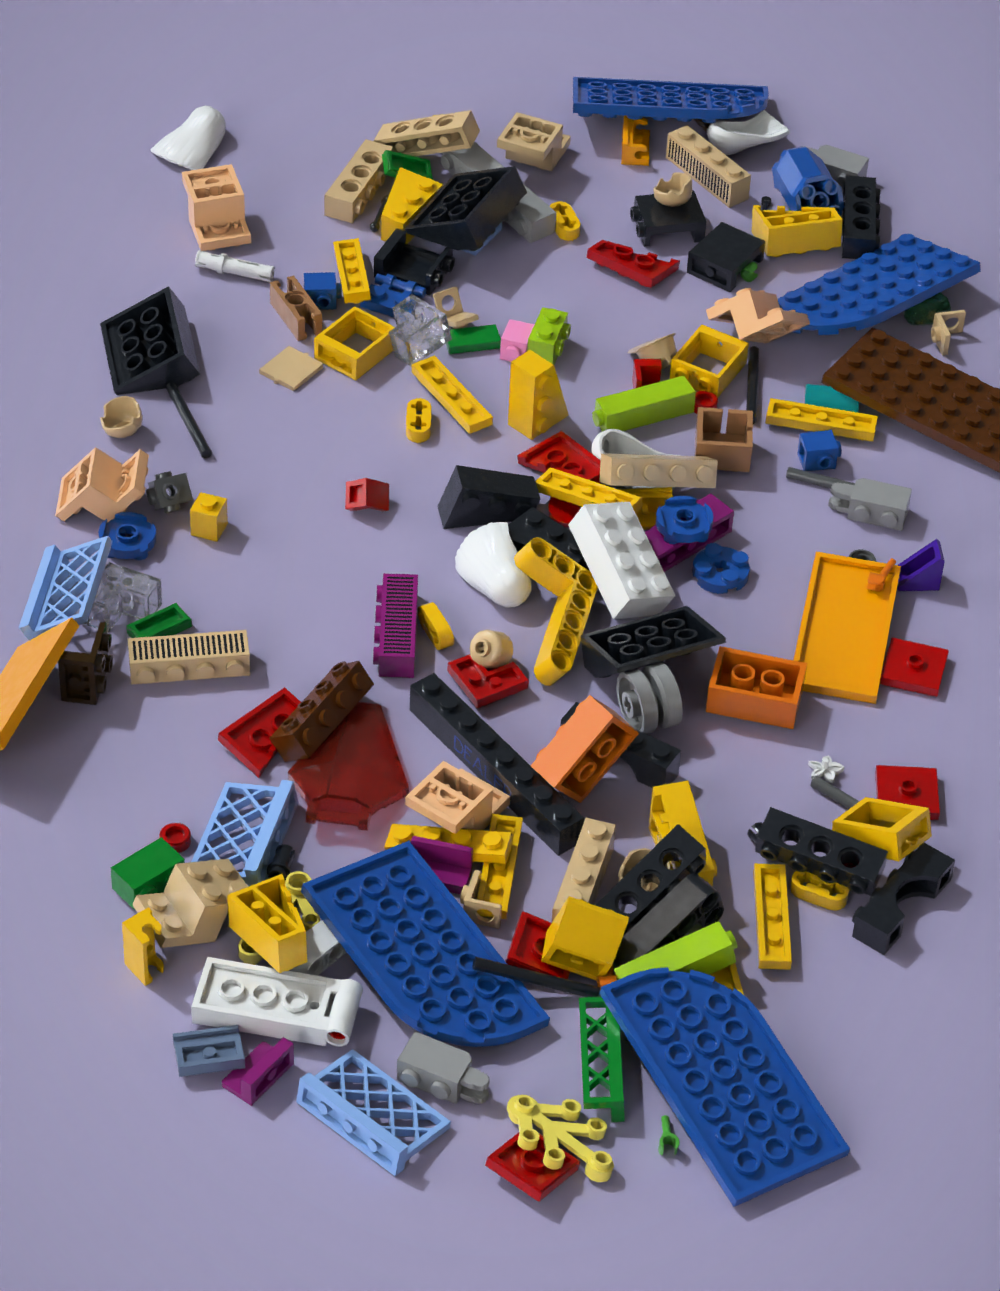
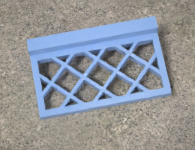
M109 536L60 551L56 545L45 548L19 625V629L28 640L37 637L71 617L79 625L88 622L113 542ZM80 609L79 614L73 615L76 611Z
M282 780L279 787L226 782L191 862L208 861L212 858L219 860L218 855L233 849L236 854L228 859L233 866L240 862L245 864L243 872L238 873L248 886L267 880V867L273 862L277 846L282 845L299 803L294 781ZM231 793L243 794L245 796L234 803L229 801ZM264 797H274L271 802L260 806L257 802ZM252 804L255 810L243 816L239 814L238 810ZM233 814L236 818L235 820L223 826L219 823L220 819ZM262 817L263 823L252 829L247 824ZM241 826L246 831L234 838H231L228 834ZM221 836L225 838L226 842L214 848L209 845L211 841ZM250 839L255 842L253 846L243 851L238 847V845Z
M353 1049L315 1076L307 1073L299 1081L296 1102L394 1176L404 1170L405 1162L450 1129V1120ZM353 1063L362 1070V1073H345L344 1068ZM324 1082H340V1089H331ZM345 1082L363 1083V1090H346ZM368 1083L381 1084L387 1091H369ZM346 1099L364 1100L365 1108L355 1107ZM369 1100L387 1101L388 1109L370 1108ZM393 1101L406 1102L411 1106V1110L393 1109ZM371 1118H389V1126H381ZM394 1119H412L413 1127L395 1126ZM418 1120H430L436 1126L433 1128L418 1127ZM395 1136L414 1137V1142L407 1146Z

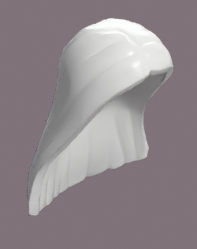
M211 106L198 107L180 127L166 135L153 146L151 152L169 162L191 170L203 169L224 137L226 129L225 119L217 109Z
M765 110L744 122L717 121L716 123H710L707 130L708 141L725 155H733L750 147L782 139L790 134L787 127Z
M607 429L600 432L592 443V454L600 460L601 454L673 455L658 452L643 444L632 435L617 429ZM625 486L627 489H635V488H661V487H646V486Z
M491 522L468 534V537L464 539L455 556L456 570L467 583L496 604L507 608L520 606L531 593V578L515 564L514 557L517 550L511 540L507 522Z

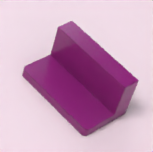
M413 836L411 844L449 892L461 895L463 886L469 884L472 875L473 848Z
M284 1037L274 1047L265 1041L261 1042L245 1057V1068L232 1070L222 1080V1087L252 1106L294 1064V1043Z

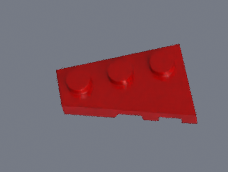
M601 240L588 248L586 257L600 266L616 271L619 275L635 280L640 285L652 288L679 270L680 260L672 258L670 262L657 259V254L650 252L647 255L633 253L631 247Z
M563 431L517 455L518 463L531 469L545 473L551 467L601 483L599 482L601 460Z
M284 687L219 732L218 741L260 778L277 753V749L269 738L298 707L301 701Z

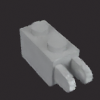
M829 145L820 146L818 150L808 148L823 160L832 178L842 187V190H844L846 175L867 176L869 162L867 157Z
M865 478L856 480L855 485L838 482L832 484L830 493H832L833 497H830L828 503L832 510L848 513L847 519L900 531L903 530L910 504L911 488Z
M414 1032L397 1059V1080L403 1082L408 1087L418 1088L433 1094L438 1099L448 1100L457 1104L460 1098L474 1102V1104H482L489 1097L487 1089L490 1083L489 1076L471 1067L472 1059L469 1052Z

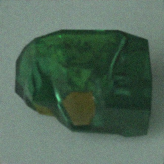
M938 293L905 310L904 318L911 325H933L935 313L951 311V305L946 296Z

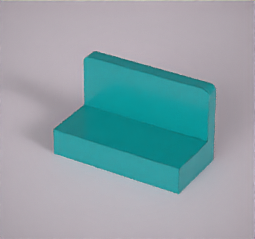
M806 384L804 404L852 412L859 411L858 401L834 390L831 386Z

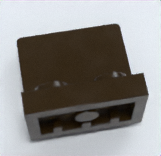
M100 622L90 654L64 651L58 660L61 701L97 705L100 694L105 693L107 677L105 675L106 673H111L113 666V655L108 654L111 648L112 635L107 634L106 622Z

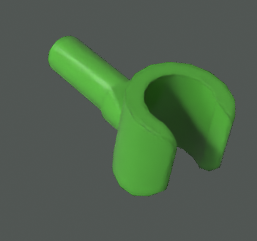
M750 262L741 271V277L746 282H751L758 277V274L754 273L758 268L757 263Z
M664 1115L661 1117L663 1134L659 1141L658 1152L660 1155H663L664 1145L669 1144L674 1147V1155H676L680 1141L675 1134L671 1133L669 1116Z

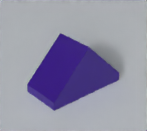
M935 539L898 564V566H901L897 586L898 591L940 590L945 560L938 539Z

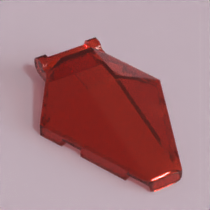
M358 702L310 758L297 760L288 771V780L294 781L296 791L299 792L301 798H304L308 805L306 811V823L316 824L317 821L356 826L358 830L368 831L372 815L381 808H386L409 794V786L381 704Z

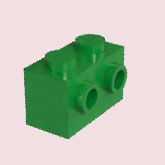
M161 837L110 867L112 889L135 910L132 904L136 895L163 893L175 864L185 863V859Z

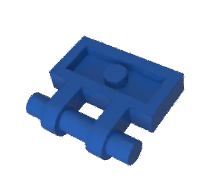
M377 274L374 282L382 286L371 284L369 286L371 300L361 302L360 307L408 322L419 307V298L414 296L424 298L426 288L418 286V283L409 280L405 282L398 280L396 276L391 274L386 276Z

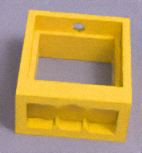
M354 306L314 338V359L354 380H358L396 349L397 328ZM355 333L373 342L360 353L342 344Z
M701 325L671 359L670 379L685 376L694 390L708 391L715 394L718 398L747 364L749 343ZM702 353L727 364L717 375L691 363Z
M865 797L832 821L833 831L888 851L887 859L901 861L932 837L929 808Z

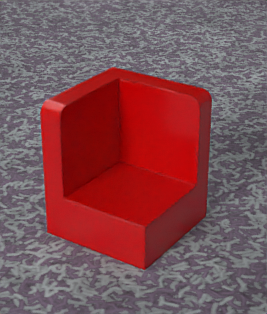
M634 359L633 389L660 382L661 359Z
M369 478L346 482V510L357 511L368 508L383 512L389 510L388 483Z

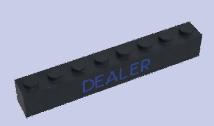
M435 673L410 685L409 710L479 779L509 795L510 805L508 807L518 817H522L523 822L558 856L576 846L584 824V817Z

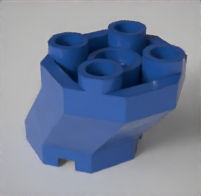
M807 147L783 150L780 155L782 157L772 167L774 188L781 192L790 210L801 211V207H832L841 216L844 208L842 187L832 178L823 160Z

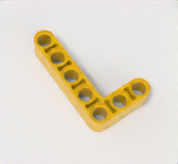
M535 537L516 553L514 561L516 566L527 576L558 596L534 666V674L541 684L551 686L572 668L581 641V635H583L598 587L589 570L544 539Z

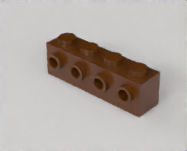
M342 661L333 666L329 673L314 687L310 694L269 738L285 762L310 758L374 686L373 681L360 661L350 663Z

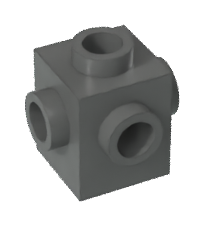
M171 471L156 474V480L149 482V488L146 489L149 504L154 505L155 510L163 508L164 513L180 510V504L193 500L186 473L172 476Z

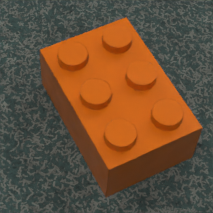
M720 646L708 687L706 712L794 729L804 689L807 663Z
M589 695L584 701L579 703L575 713L566 724L559 727L556 736L551 742L540 750L531 767L555 789L582 803L637 737L639 732L614 710Z

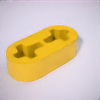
M562 201L552 203L550 207L556 211L555 232L558 237L566 241L577 239L580 236L581 224L572 207Z
M416 398L410 400L407 404L406 437L412 442L421 443L430 438L432 407L428 400ZM416 411H421L422 414H416ZM416 426H421V430H417Z
M431 602L417 608L419 622L435 648L441 650L453 646L454 636L451 627L436 604Z
M795 871L792 875L790 890L795 897L833 911L841 910L847 905L848 887L838 883H827L817 875L806 871Z

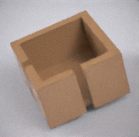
M698 407L695 431V456H706L718 460L717 470L750 472L753 447V411L728 409L726 433H720L723 409Z

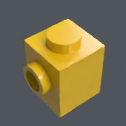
M200 492L190 509L191 535L218 542L228 524L227 498Z

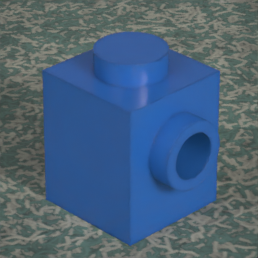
M335 272L304 273V290L319 310H336L337 299L342 298L341 283H336Z
M832 430L800 433L797 455L803 470L836 469L837 458L841 457L842 450L840 441H836Z

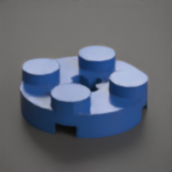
M675 496L665 500V505L661 508L660 506L658 507L656 527L664 535V541L667 543L705 542L709 538V533L713 526V512L706 503L702 506L697 503V498ZM680 518H686L687 521H682Z
M121 512L115 514V519L110 520L108 523L106 519L99 527V538L109 536L113 541L108 558L141 561L149 556V551L156 544L155 525L153 522L152 525L147 522V517L140 513Z
M709 543L705 546V550L700 551L695 556L692 575L698 579L697 584L706 591L717 594H726L728 589L736 588V591H738L747 584L749 579V557L745 552L720 546L717 543ZM717 568H723V570L720 572L717 571Z

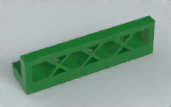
M602 997L579 998L584 1109L611 1108V1122H625L620 1026ZM606 1008V1013L596 1021L586 1014V1009ZM596 1031L607 1038L598 1047L587 1040ZM598 1057L608 1064L600 1073L589 1067ZM598 1084H601L610 1091V1097H590V1091Z

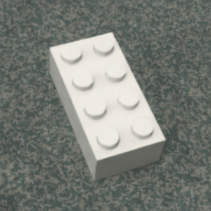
M616 502L583 505L568 526L612 618L647 617L661 613L676 595L631 503Z

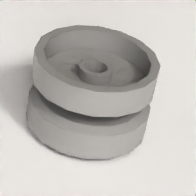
M657 662L644 666L642 672L639 669H633L619 674L616 688L620 710L624 720L633 728L648 734L654 732L657 726L660 729L679 725L683 713L682 699L674 675L666 664Z

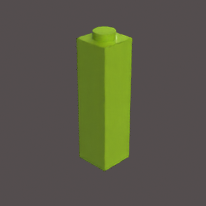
M680 376L600 397L595 400V411L592 412L593 422L602 431L607 429L627 431L694 413L696 391L685 376Z
M718 921L614 968L617 980L640 971L668 967L669 971L690 973V970H695L710 975L736 963L734 949L738 948L732 932L730 930L725 932Z

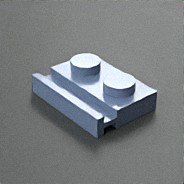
M238 1025L173 1034V1045L179 1077L245 1068V1057Z

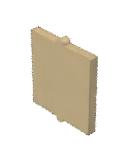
M288 346L261 367L259 374L273 380L274 384H280L295 391L323 368V363L310 357L308 353H302Z

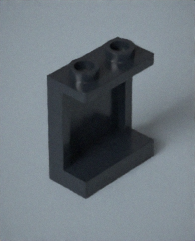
M692 190V195L688 202L674 207L662 205L655 199L654 194L635 196L634 206L630 208L631 221L636 223V234L638 238L642 239L644 247L650 246L651 235L690 231L694 243L700 242L705 237L706 219L694 190Z
M721 222L688 252L687 273L731 292L736 287L737 275L750 262L761 263L763 261L765 241Z
M396 228L374 256V278L377 274L385 276L391 274L401 281L408 282L410 280L417 282L418 286L426 288L427 295H431L436 287L441 286L445 275L453 270L455 264L453 249L446 247L441 254L406 244V231Z

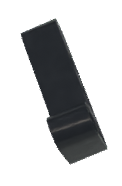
M697 873L687 875L623 936L614 963L617 966H621L682 938L697 923L707 927L718 922L724 912L720 893Z

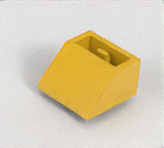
M569 896L546 932L541 962L597 981V977L605 976L613 965L629 917Z

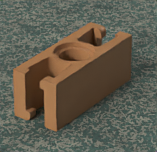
M295 276L287 277V293H284L279 288L281 283L278 280L270 282V304L298 341L307 338L305 323L313 329L315 336L322 332V312Z

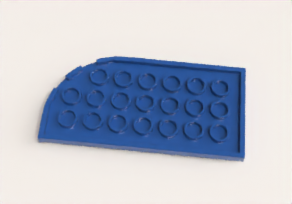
M573 77V113H578V116L581 117L602 114L605 118H616L617 115H625L629 119L636 120L642 119V116L652 117V119L664 121L667 118H677L681 122L702 119V122L716 123L717 119L750 116L763 111L768 106V86Z
M903 234L898 239L881 245L874 252L865 253L860 258L847 262L842 267L832 272H827L822 277L807 282L804 286L794 291L787 292L784 296L778 298V302L783 310H796L798 313L808 315L810 324L791 333L801 334L803 330H818V335L839 334V329L854 326L858 331L884 322L981 272L980 262L966 255L955 253L948 248L932 244V242L922 240L912 234Z
M410 841L302 884L301 893L386 1005L403 1022L420 1033L450 1044L488 1047L513 1042L549 1025L550 1017L521 981L472 969L475 957L504 964L507 963Z
M668 967L640 971L602 986L599 993L733 1207L848 1156L849 1146L755 1005L737 989L734 988L732 991L714 981V976L695 970H690V973L669 971Z

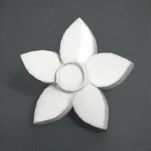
M829 755L822 758V763L808 761V765L815 769L811 774V780L816 776L819 778L824 776L825 781L833 784L835 775H839L844 771V766L840 763L832 762Z

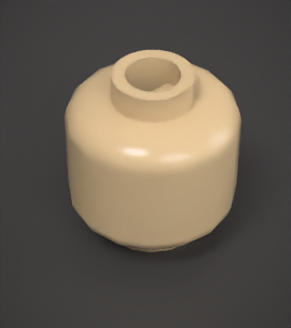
M488 629L474 635L469 648L472 659L477 664L490 669L508 664L514 651L513 643L509 636L503 632Z

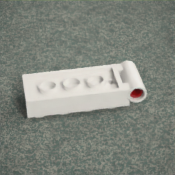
M207 957L191 1006L192 1023L217 1028L238 1025L239 1031L280 1039L284 1037L287 1040L326 1046L327 1042L334 1046H345L348 1044L363 987L359 982L352 979L340 980L294 971H284L279 974L274 968Z

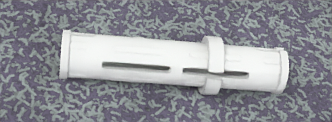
M198 250L195 258V267L216 270L219 274H224L225 272L272 282L275 274V266L228 257L224 253L218 255Z

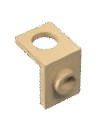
M456 286L433 294L441 325L459 329L467 327L468 323L479 319L478 314L463 311ZM450 295L454 299V305L452 309L446 311L442 307V300L445 296Z
M965 310L935 313L933 327L931 328V339L937 344L942 356L948 355L951 334L963 332L966 316ZM957 318L958 322L953 327L946 326L945 322L948 319Z
M474 870L469 886H463L460 903L464 904L463 909L475 924L499 929L501 926L502 905L477 900L481 871ZM477 910H489L494 917L484 918L477 913Z

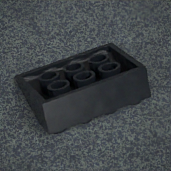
M515 166L457 173L446 182L409 223L405 231L407 234L457 251L468 249L469 251H475L483 246V242L496 231L497 226L508 217L510 211L519 205L520 200L527 191Z
M169 286L100 323L113 390L116 395L165 389L169 382H174L178 387L200 375L185 306Z
M688 606L581 635L584 667L595 678L610 677L612 674L637 669L652 663L663 662L670 658L688 655L698 650L726 643L725 636Z

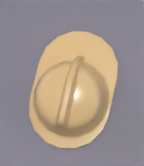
M676 333L630 349L628 353H636L640 359H661L662 369H665L671 365V359L677 353L674 341Z

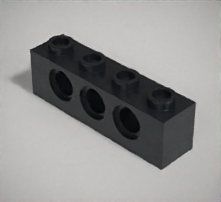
M845 176L842 215V258L858 259L863 254L874 252V250L880 247V188H876V178Z
M770 807L756 837L755 852L767 860L783 862L796 871L812 873L827 883H838L848 887L850 891L856 894H866L869 896L872 895L886 866L888 854L886 850ZM786 841H794V842H796L797 844H796V845H787V844L784 843V842H786ZM823 852L826 854V856L819 857L816 856L814 853ZM852 863L856 867L848 868L845 867L843 864Z
M677 824L596 906L628 916L629 920L624 932L625 935L687 875L701 872L706 865V848ZM670 861H677L681 864L680 867L674 870L665 867V864ZM650 882L656 883L659 886L654 891L643 889V886ZM626 904H632L637 907L632 913H624L620 910Z

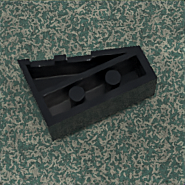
M456 465L437 507L443 529L487 525L491 522H512L530 508H537L541 498L533 476Z
M530 508L508 524L509 534L517 552L530 540L539 537L589 570L572 532L536 508Z

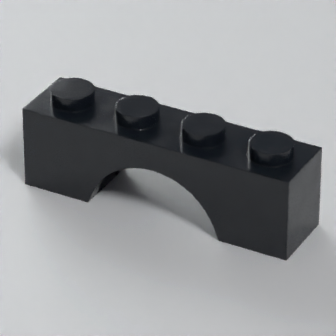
M575 702L564 715L560 726L566 724L575 713L576 707L579 705L578 702ZM637 730L639 734L620 757L631 767L637 781L648 787L653 788L654 786L673 783L679 775L681 750Z
M926 843L921 844L916 851H912L905 857L903 865L898 870L895 868L891 871L886 884L882 888L877 887L873 891L865 907L860 906L855 911L852 918L854 923L852 937L885 955L902 934L905 915L897 904L907 898L918 896L935 899L951 881L955 859Z

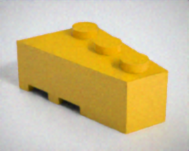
M400 167L381 215V240L386 242L396 228L405 231L409 223L444 184ZM406 233V244L415 236Z
M753 205L751 232L755 237L765 241L764 252L767 256L780 257L783 254L789 253L803 254L812 250L826 251L831 248L841 247L843 219L835 208L801 207V211H785V206H777V210H761V205Z
M528 350L511 361L508 425L530 440H533L569 416L555 366L532 350Z
M689 781L654 786L652 788L648 829L655 846L679 824L706 848V865L698 875L713 886V878L717 876V865L714 858L710 856ZM677 861L666 863L670 870L677 869L681 865Z
M283 874L227 895L229 927L279 974L307 963L306 929L297 908L292 903V896L290 891H287Z

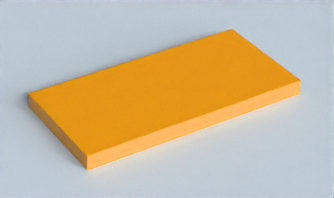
M816 551L793 659L794 661L807 663L803 691L876 704L901 566H893L886 577L883 590L877 592L867 589L868 577L870 572L880 574L886 563Z
M72 617L18 646L0 674V751L6 747L80 625Z

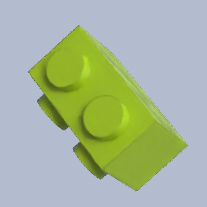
M542 307L528 338L527 351L532 350L555 365L558 356L562 355L565 339L568 340L571 332V324L567 323L568 312Z

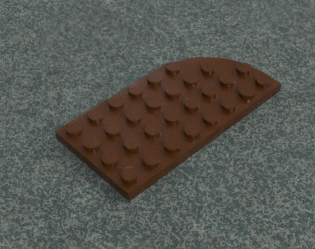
M873 327L823 374L821 383L831 386L834 390L1000 473L999 388L992 387L980 381L977 377L970 376L956 369L953 365L946 364L929 353L922 352L908 343L900 341L884 331Z

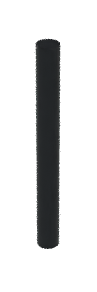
M756 346L749 348L746 410L753 411V424L757 422L759 348Z
M169 382L165 388L202 458H209L212 455L211 449L178 387L174 382Z
M479 957L474 958L472 965L473 970L583 997H598L600 987Z

